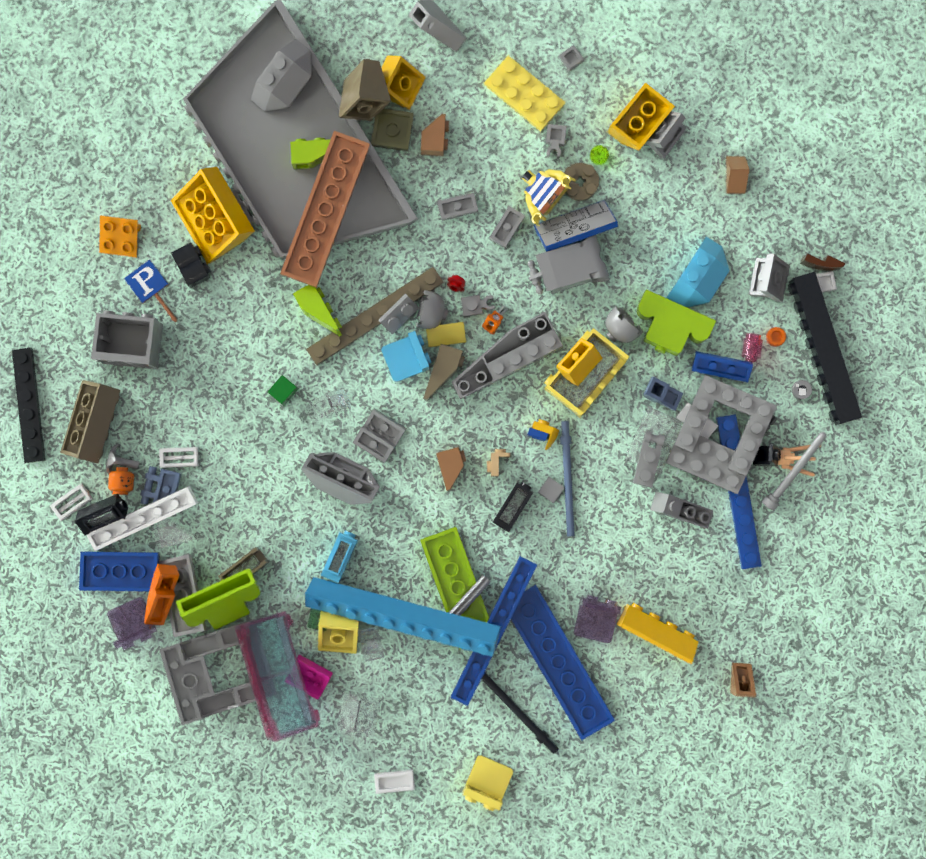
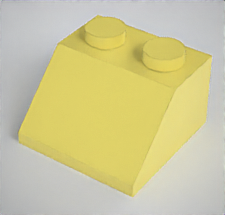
M321 611L318 625V651L357 654L359 621Z

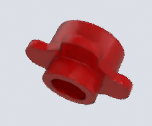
M458 275L448 277L447 280L449 282H447V286L452 291L464 292L465 280Z

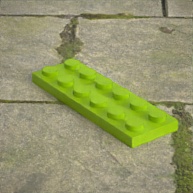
M456 527L420 540L445 611L448 613L476 583ZM481 594L461 616L487 623L489 615Z

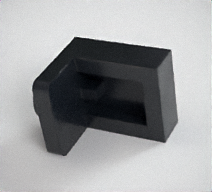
M770 443L769 446H760L753 460V465L778 466V460L781 459L779 447L774 443Z

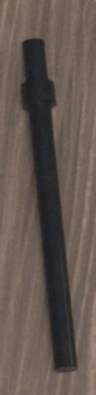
M484 672L481 680L533 732L537 741L540 744L543 743L555 754L559 748L548 738L549 735L544 730L541 731Z

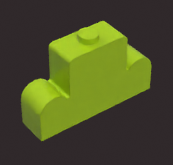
M647 289L643 293L636 310L637 315L642 320L652 319L644 337V342L654 346L655 350L665 354V352H668L674 356L682 352L688 336L692 342L697 344L708 339L716 323L714 319Z
M248 568L176 601L181 618L189 627L198 626L207 619L214 629H218L250 614L246 601L256 599L260 595V589L252 571Z

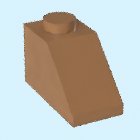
M459 447L436 453L447 491L451 490L464 467L463 462H466L464 451H459Z

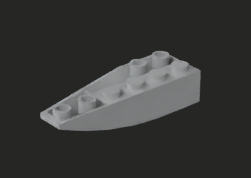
M546 312L511 329L455 378L452 384L459 398L462 399L562 349L563 345Z

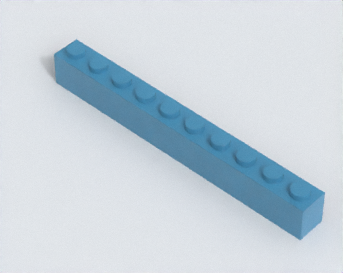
M313 577L305 593V607L477 652L482 655L493 657L499 640L501 626Z

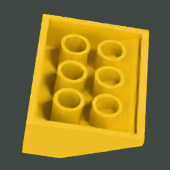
M218 167L200 169L171 200L195 244L199 246L207 264L212 263L244 242L255 231Z

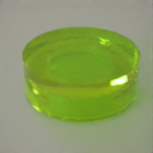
M597 145L591 149L590 160L594 164L602 165L608 160L609 152L606 147Z

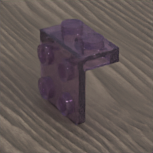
M587 595V598L581 597L574 634L579 637L610 643L617 615H620L622 607L618 606V602L606 599V602L598 601L599 597Z
M138 597L107 612L109 621L118 639L113 642L115 649L122 648L124 651L133 647V642L139 639L141 642L152 638L151 634L157 632L155 625L144 623L146 603L142 597Z

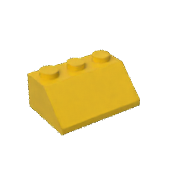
M645 82L610 125L607 133L621 144L640 150L674 109L675 105Z

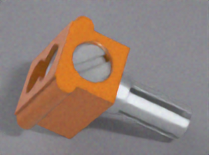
M502 306L498 312L494 310L492 314H488L482 327L490 334H495L504 318L503 315L508 310L507 307Z

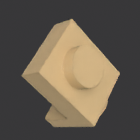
M495 449V453H491V461H487V472H491V477L499 476V458H510V453H506V449Z

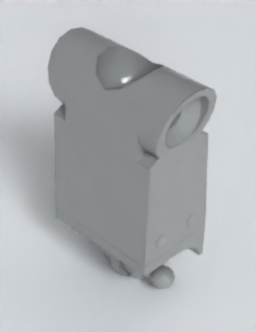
M596 235L585 239L581 243H575L535 255L541 272L535 268L533 260L527 263L530 268L529 280L536 287L537 294L543 293V288L541 287L542 278L546 290L551 291V294L589 282H606L610 280L606 264L600 258V246Z

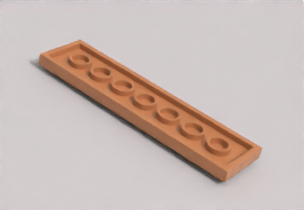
M337 131L333 132L280 272L281 275L315 288L318 287L368 154L369 143Z

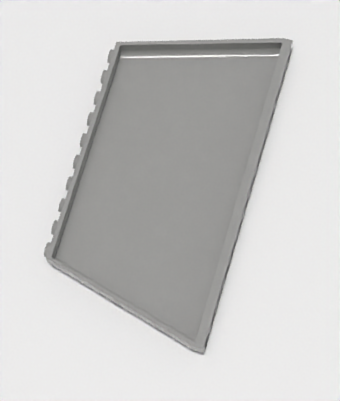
M281 0L273 2L183 98L186 103L184 109L189 117L193 115L196 119L193 122L199 132H204L205 137L203 139L209 148L212 146L215 150L213 156L218 164L222 162L225 166L222 169L228 179H233L234 184L232 187L238 195L241 193L244 197L242 203L247 210H252L254 215L251 217L255 224L262 226L264 231L261 234L266 242L271 241L274 247L271 250L276 258L280 256L281 259H286L321 166L319 164L310 169H293L290 142L296 139L310 141L321 137L328 140L331 139L333 132L337 131L370 144L368 154L333 246L408 226L418 221L417 216L355 119L339 117L341 95ZM296 39L311 51L312 78L290 107L265 112L251 101L256 81L277 52Z

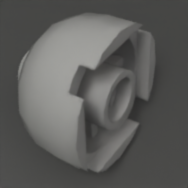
M424 290L423 293L426 297H421L420 309H418L417 317L420 316V323L416 322V327L433 329L439 326L442 320H446L448 309H445V302L439 294Z
M615 306L606 317L605 324L609 331L607 336L614 342L618 340L621 343H630L637 339L643 333V330L639 324L635 327L633 318L620 307Z

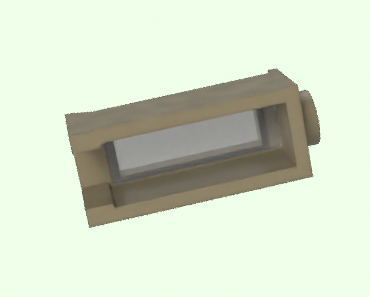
M255 547L218 577L222 581L250 568L254 575L267 565L269 561L260 549Z

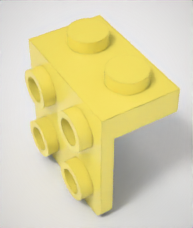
M478 755L463 789V795L466 796L465 799L472 803L477 801L483 803V807L488 810L494 811L496 809L500 811L503 804L502 798L513 774L512 768L485 756Z

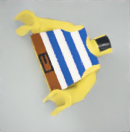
M548 169L540 171L537 175L528 170L522 179L529 184L524 193L526 194L525 200L532 216V222L539 227L540 219L546 221L543 215L550 213L566 191L571 189L569 186L570 181L575 182L576 179L568 176L561 170Z

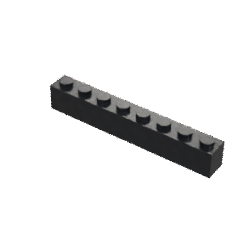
M811 272L792 278L789 281L788 290L795 299L794 309L801 318L799 321L802 331H805L807 336L805 343L807 348L811 349L813 355L811 357L812 365L814 368L817 367L819 374L817 375L819 385L823 386L825 392L823 393V399L830 408L829 418L831 422L835 423V426L862 418L816 273Z

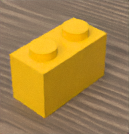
M581 338L556 367L566 380L579 386L602 360V356L593 344Z

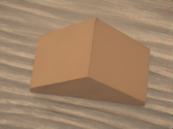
M726 156V194H745L749 175L746 157Z
M732 663L731 694L741 697H756L751 664Z

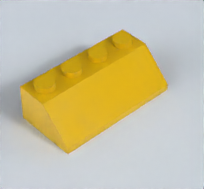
M635 603L632 606L626 604L617 622L618 626L692 664L698 646V641L694 639L695 635L686 630L684 633L676 630L678 626L669 621L666 624L659 621L661 617L652 612L649 615L642 612L643 607Z

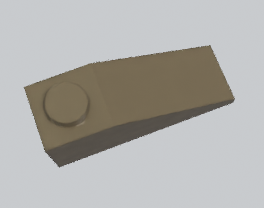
M443 344L440 345L423 397L425 401H428L457 372L458 367L462 368L465 357L462 356V350Z

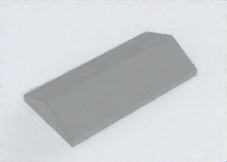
M191 554L159 561V564L176 565L179 573V578L174 588L175 598L169 610L174 637L206 631L205 621L195 627L186 625L181 618L176 601L199 591Z

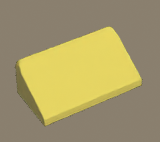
M464 322L443 324L433 329H426L428 347H437L441 344L466 343Z

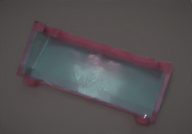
M286 611L234 626L266 739L271 742L319 727L318 721H320L318 710H314L310 705L289 632L292 619L289 614H286Z

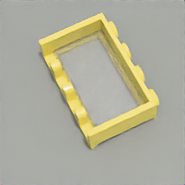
M594 328L591 332L587 330L581 338L596 347L602 356V360L580 385L576 386L566 380L559 369L554 376L551 374L544 382L546 384L545 390L579 418L582 417L629 359L626 353Z

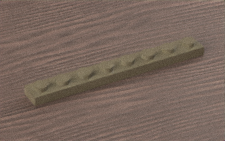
M434 267L428 269L342 325V328L339 329L342 334L341 336L332 332L307 348V352L315 364L319 365L379 326L381 323L378 319L405 293L413 302H416L425 296L424 290L433 291L444 283Z

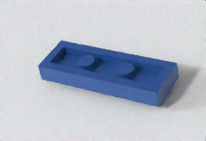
M696 351L691 369L694 372L748 383L753 363Z

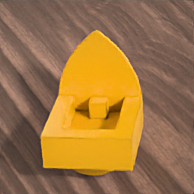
M539 419L538 422L534 421L532 428L548 433L549 438L545 450H547L555 442L559 430L549 426V422Z

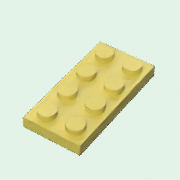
M509 55L484 82V85L540 132L565 105V101Z

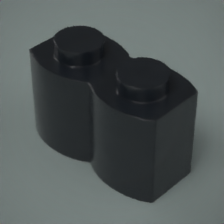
M191 242L171 252L188 287L192 288L211 278L209 275L211 269L207 262H202L200 256L203 254L198 245L194 246Z

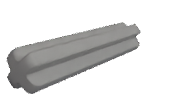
M483 575L449 613L461 616L490 584V580Z

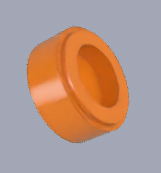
M774 327L767 332L766 340L771 346L778 347L785 342L786 333L782 328Z

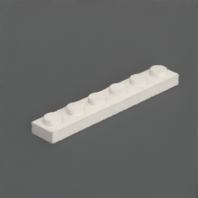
M187 486L127 514L125 519H120L90 532L87 537L94 551H97L196 505L198 501L191 487Z

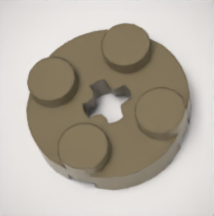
M575 163L565 169L564 173L575 178L576 181L578 177H581L586 182L583 183L582 187H579L578 183L571 180L569 183L571 189H568L565 194L575 201L590 199L599 187V176L595 168L586 163Z

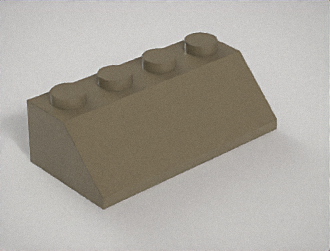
M82 380L60 453L99 463L103 455L104 443L109 435V426L114 418L115 406L120 398L119 389Z

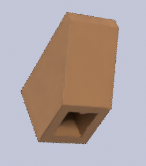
M441 114L422 131L421 155L444 156V150L448 151V139H445V132H449V121H446V114Z

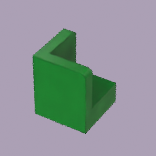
M282 375L267 393L285 406L299 388Z

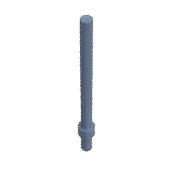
M561 421L562 436L560 437V444H562L567 536H575L570 455L572 437L569 436V421Z

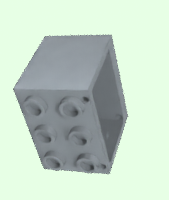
M104 310L103 313H96L91 359L101 364L158 369L163 324L157 318H153V315L142 314L141 317H137L133 313L122 312V315H117L115 312Z

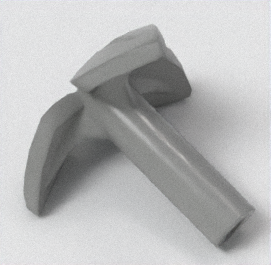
M115 444L109 452L106 470L109 475L114 464L137 469L139 462L117 457L115 452L120 444Z

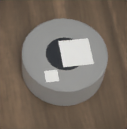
M799 380L793 384L791 391L795 398L802 400L811 395L812 386L806 380Z

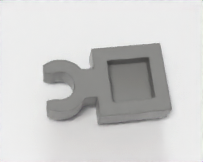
M548 124L545 144L551 146L547 149V158L550 157L551 151L557 152V159L560 158L561 149L559 146L564 147L567 126Z
M480 295L462 297L463 316L481 315L484 308L489 311L494 310L495 306L487 305V301L492 300L493 296L488 295L484 300H480Z

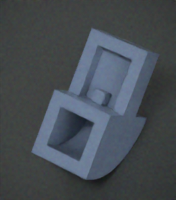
M655 377L650 378L643 394L650 401L657 402L673 411H676L683 395L682 392Z

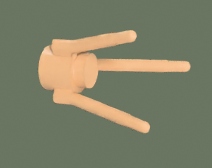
M810 445L792 448L783 447L780 450L781 459L778 460V465H781V469L792 470L794 466L790 464H794V461L799 460L802 456H795V453L791 452L807 450ZM811 457V458L809 459V461H815V460H816L815 457ZM804 469L799 472L812 477L815 476L814 473Z

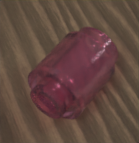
M748 333L743 339L742 357L745 358V361L757 362V359H761L763 340L760 334Z

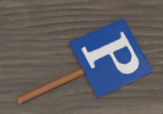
M149 259L124 279L142 303L155 296L172 320L177 322L176 317L158 295V292L169 284Z

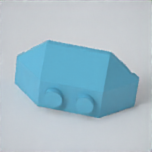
M706 236L668 294L667 299L687 308L709 303L730 271L723 247Z

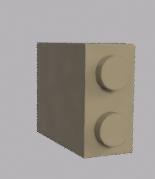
M363 59L344 79L339 110L340 118L371 121L391 102L379 61Z

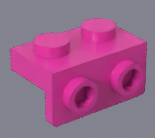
M299 654L285 682L319 700L333 673Z

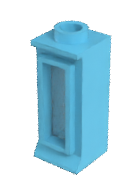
M346 530L344 533L339 532L321 576L340 583L358 542L355 539V534Z

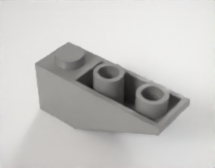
M433 0L417 1L408 14L420 29L455 52L460 49L467 39Z
M655 492L650 508L651 511L706 529L709 527L713 510L660 492Z

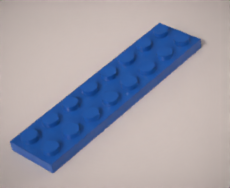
M536 584L525 590L511 620L582 741L614 722L615 719Z

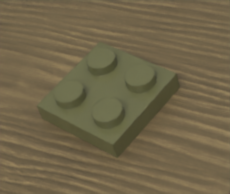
M383 109L375 117L371 145L380 148L409 151L414 113Z

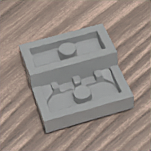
M374 408L353 443L385 463L407 428Z

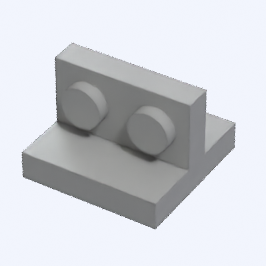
M671 111L644 145H649L659 157L665 158L686 130V127L682 124L685 120L684 115Z
M767 254L766 258H756L749 295L753 297H770L776 302H783L790 265L775 254Z

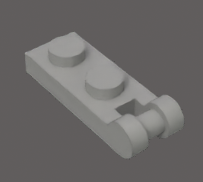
M645 431L633 479L634 484L652 488L665 435H654L650 431ZM649 442L656 443L655 448L648 447Z

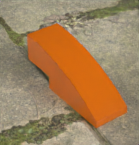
M157 564L149 590L144 619L145 624L164 625L175 598L174 588L179 578L176 565Z

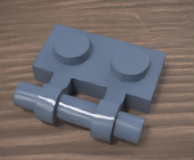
M149 466L148 473L145 474L144 478L146 479L144 490H141L140 494L142 496L140 503L148 505L149 498H153V502L177 492L182 473L161 469L160 476L155 475L157 467ZM157 481L155 493L151 492L153 482Z

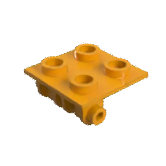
M100 215L99 253L137 258L138 231L140 232L141 224H138V220Z

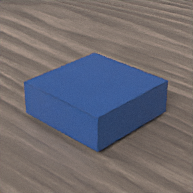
M529 428L527 435L544 442L547 439L548 433Z

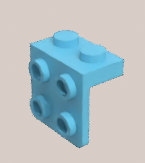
M415 331L408 333L409 337L385 345L381 349L394 382L429 370L430 357L428 352H423L421 347L424 345L423 339Z

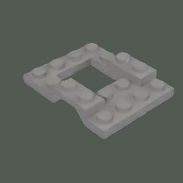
M705 375L666 463L738 494L777 405ZM714 401L750 416L735 451L700 436Z
M255 619L159 649L181 726L277 694ZM242 644L252 681L214 693L204 656Z

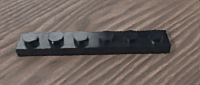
M33 348L12 350L24 463L45 461Z

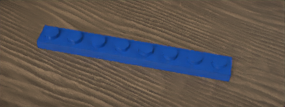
M736 414L717 417L720 444L735 451L740 441ZM746 476L738 494L728 491L741 569L762 567Z
M519 556L487 623L501 626L497 646L537 567V564ZM472 652L450 698L468 706L492 656Z

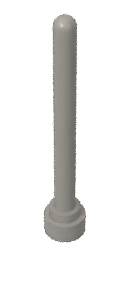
M821 432L774 493H770L769 496L766 495L762 501L766 507L775 511L779 506L778 502L781 495L826 439L827 435L825 432Z

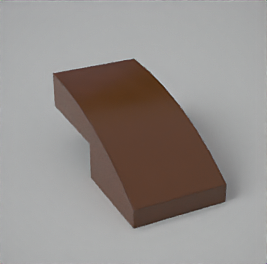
M808 253L800 262V264L806 267L824 271L840 270L845 265L844 262L829 255L821 260Z

